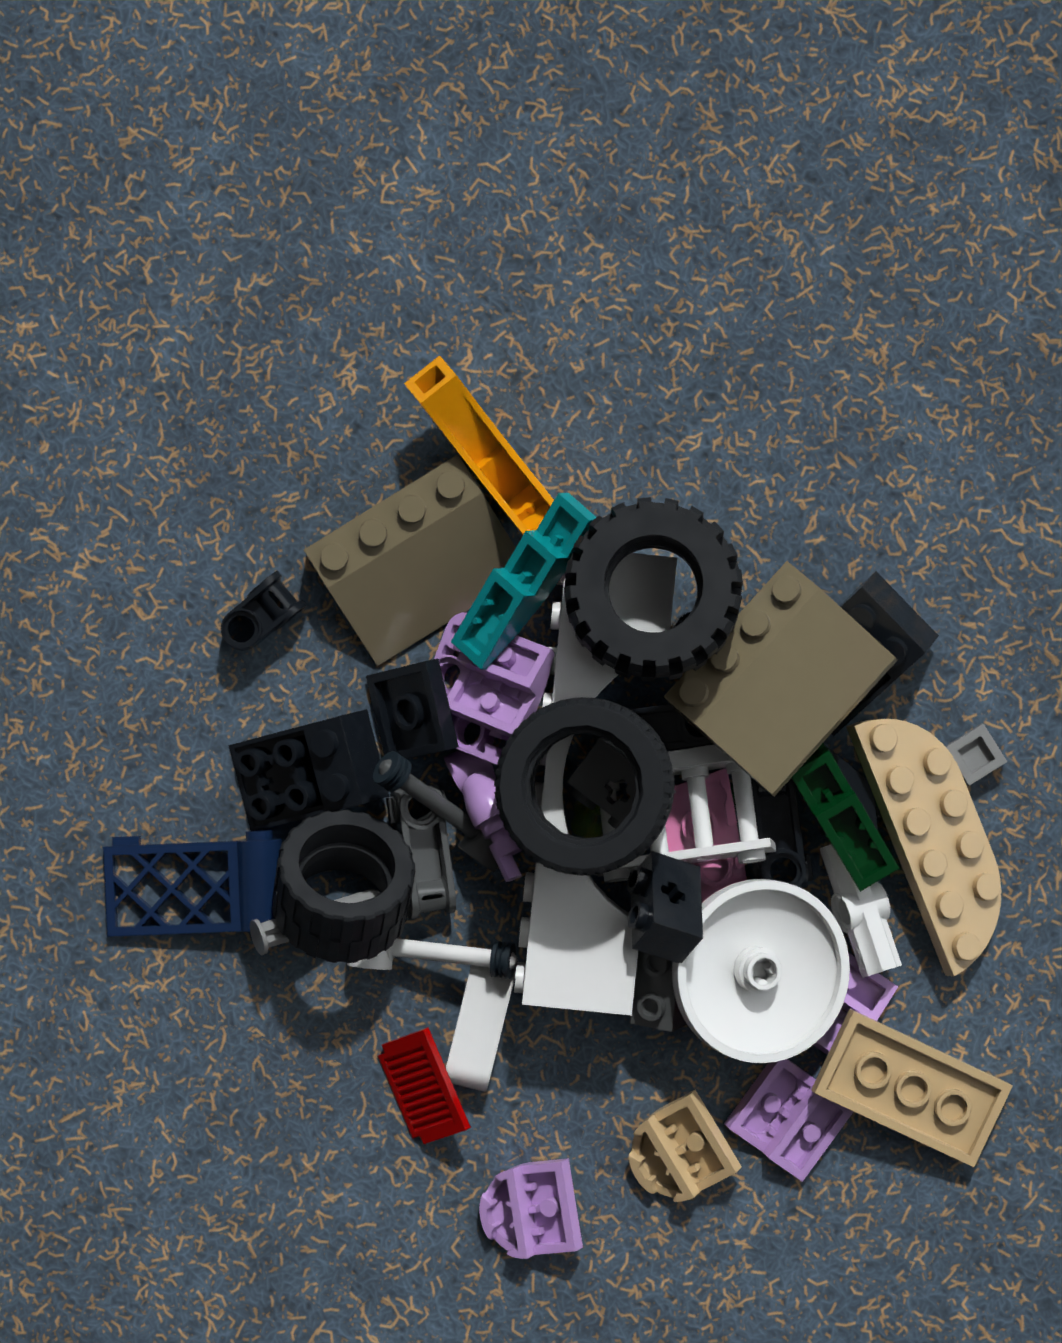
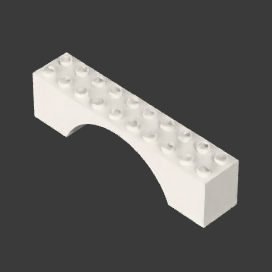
M631 553L616 566L609 583V596L616 614L627 625L644 632L670 630L677 557ZM565 574L557 583V585H564L562 602L553 601L550 629L559 630L558 646L548 647L554 651L549 674L555 675L553 693L544 692L542 708L551 703L570 698H596L618 676L615 673V669L606 664L602 666L594 660L592 653L586 647H582L576 638L574 628L569 623L566 611ZM573 735L553 744L544 755L539 764L546 766L544 783L535 782L536 801L545 818L566 834H569L563 806V774ZM536 862L535 873L526 872L523 902H532L531 917H522L518 947L527 948L526 963L517 962L514 993H523L522 1005L632 1016L638 950L632 949V929L628 927L629 912L610 899L590 875L565 874L544 867Z

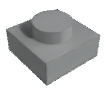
M981 723L945 746L957 762L968 786L1007 763L1006 758L984 723Z

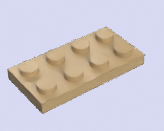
M849 1009L811 1091L975 1167L1013 1085L857 1011Z

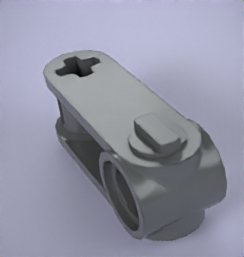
M436 783L427 785L446 798L445 790H440ZM399 788L391 792L390 797L386 798L389 824H393V829L397 830L404 837L405 843L411 848L413 853L412 859L415 862L416 872L407 917L410 920L417 919L420 913L444 910L447 914L454 913L456 910V893L446 821L427 807L420 818H412L408 811V803L412 797ZM436 894L433 897L422 898L423 896Z

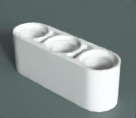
M471 965L446 1065V1070L452 1084L487 1092L516 975V966L511 979H505L504 976L500 978L499 975L498 977H491L490 967Z

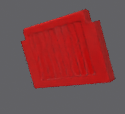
M429 1027L382 1044L385 1053L377 1057L412 1139L420 1136L423 1144L471 1128Z

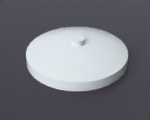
M752 879L736 882L720 889L702 902L703 939L682 963L673 962L672 983L675 999L689 1028L701 1041L715 1051L750 1063H771L785 1060L800 1054L815 1044L828 1031L843 1006L849 984L850 963L848 948L844 934L833 914L818 898L808 891L789 883L770 879Z

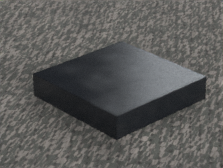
M438 658L366 676L384 755L395 751L405 759L459 747Z

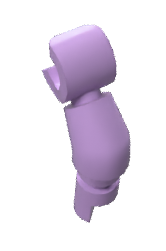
M461 750L444 756L455 784L463 793L466 811L474 828H480L485 839L491 838L493 842L489 848L505 881L509 882L522 877L513 858V855L521 852L522 849H519L514 840L509 837L510 834L505 830L504 824L499 817L500 813L496 806L497 802L494 794L496 792L494 787L496 776L491 762Z

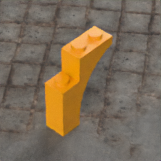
M439 355L406 381L404 385L522 535H524L525 531L537 530L554 499L504 438L459 377Z

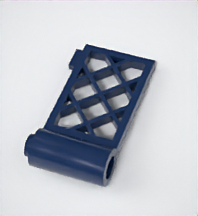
M273 830L246 831V840L141 845V836L112 837L113 846L103 847L107 937L250 932L251 920L258 919L262 923L274 919L272 897L282 839H273ZM211 851H228V871L217 882L199 864ZM186 852L201 853L193 860ZM166 853H176L189 865L174 883L169 881L155 867ZM141 854H157V855L151 860V862H149V861H148L143 855H141ZM115 855H132L145 867L129 886L116 875ZM193 871L198 873L212 887L197 905L178 889ZM149 872L168 889L153 907L134 891ZM228 879L229 893L222 887ZM116 884L124 891L118 898ZM216 892L230 903L231 922L214 923L201 910ZM172 894L191 910L180 924L168 923L157 912ZM129 895L147 913L136 926L118 927L117 907ZM195 916L204 922L188 924ZM152 917V918H153L155 921H157L160 925H145V924H146V923L149 921V919Z

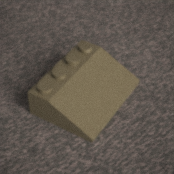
M459 454L305 548L304 551L377 666L447 624L456 614L468 611L494 568H504L516 547Z
M786 561L738 614L734 629L729 634L725 645L718 654L714 653L707 660V663L696 671L693 669L686 671L665 694L664 698L679 715L771 795L775 796L896 663L897 659L821 588Z

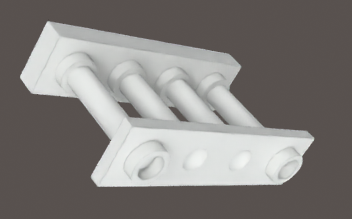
M715 745L667 751L672 763L673 774L682 775V780L687 781L695 848L669 852L666 826H664L658 838L650 846V852L654 851L691 864L738 857L740 864L756 863L766 860L765 853L776 852L775 842L771 838H758L750 775ZM726 768L727 774H732L740 842L713 845L705 778L709 777L708 770ZM624 779L618 783H613L612 781L608 783L613 789L610 797L614 801H617L616 791L620 790L619 783H626ZM600 808L604 836L615 830V828L607 822L611 815ZM648 855L639 856L630 863L610 872L594 875L598 877L604 876L605 883L627 881L632 869L635 866H640Z

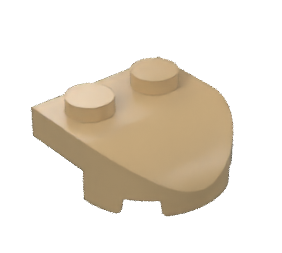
M696 1089L653 1112L633 1133L634 1138L632 1150L629 1153V1163L635 1178L649 1193L654 1194L658 1192L673 1198L674 1202L695 1198L700 1191L737 1173L742 1167Z

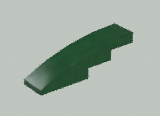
M822 743L791 779L861 892L899 869V866L856 793L847 782L825 744Z

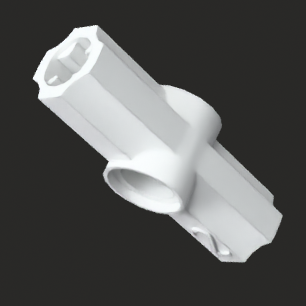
M832 845L820 848L834 891V895L831 898L832 913L841 930L848 933L862 978L901 966L902 964L887 919L890 917V903L882 885L876 882L860 892Z

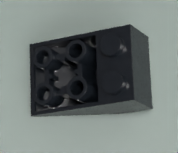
M877 571L839 606L894 655L897 661L831 733L833 736L922 657L939 636Z
M367 709L229 745L251 831H258L314 817L325 811L334 812L390 797L389 792L373 780V772L380 761V756Z

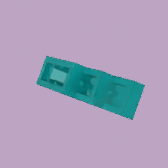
M558 493L537 530L525 531L505 567L492 570L451 643L481 670L487 669L517 636L565 574L567 562L573 554L574 544L580 535H585L589 530V524L597 517L570 493Z

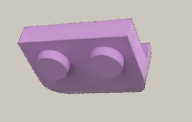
M569 1158L527 1162L514 1166L496 1175L487 1191L482 1194L479 1213L483 1230L488 1239H495L500 1246L508 1251L507 1255L519 1259H528L534 1255L575 1252L583 1248Z

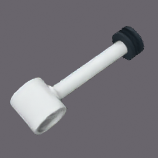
M396 938L388 950L380 952L376 957L369 960H359L356 963H347L348 966L357 968L391 970L393 959L396 956L490 967L491 977H498L499 975L500 978L504 976L505 979H511L514 968L517 965L516 945L512 942L508 944L504 942L502 945L501 941H495L492 949Z

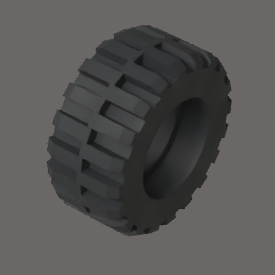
M651 497L638 498L637 504L626 506L623 502L611 507L610 514L603 518L599 515L589 524V530L585 535L579 536L573 546L571 559L567 562L564 587L566 611L569 623L574 628L576 638L582 647H586L592 653V658L600 665L606 664L615 669L616 674L626 678L629 675L641 677V681L655 682V678L668 677V680L682 677L684 672L691 669L696 671L704 666L714 653L717 655L722 649L729 634L733 631L738 618L742 600L743 579L742 570L739 569L737 563L738 555L733 544L727 543L723 537L724 531L716 522L711 524L703 518L704 512L693 506L689 510L678 506V500L665 498L664 503L651 502ZM656 548L670 551L681 557L690 566L697 584L695 605L688 617L670 630L644 632L634 629L620 619L613 609L609 596V583L613 571L623 558L638 550Z

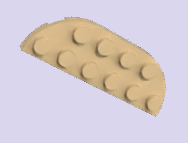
M874 719L846 726L945 976L954 977L968 968L988 945L999 918L1002 892L998 865L957 762L944 744L930 732L915 724L897 719Z

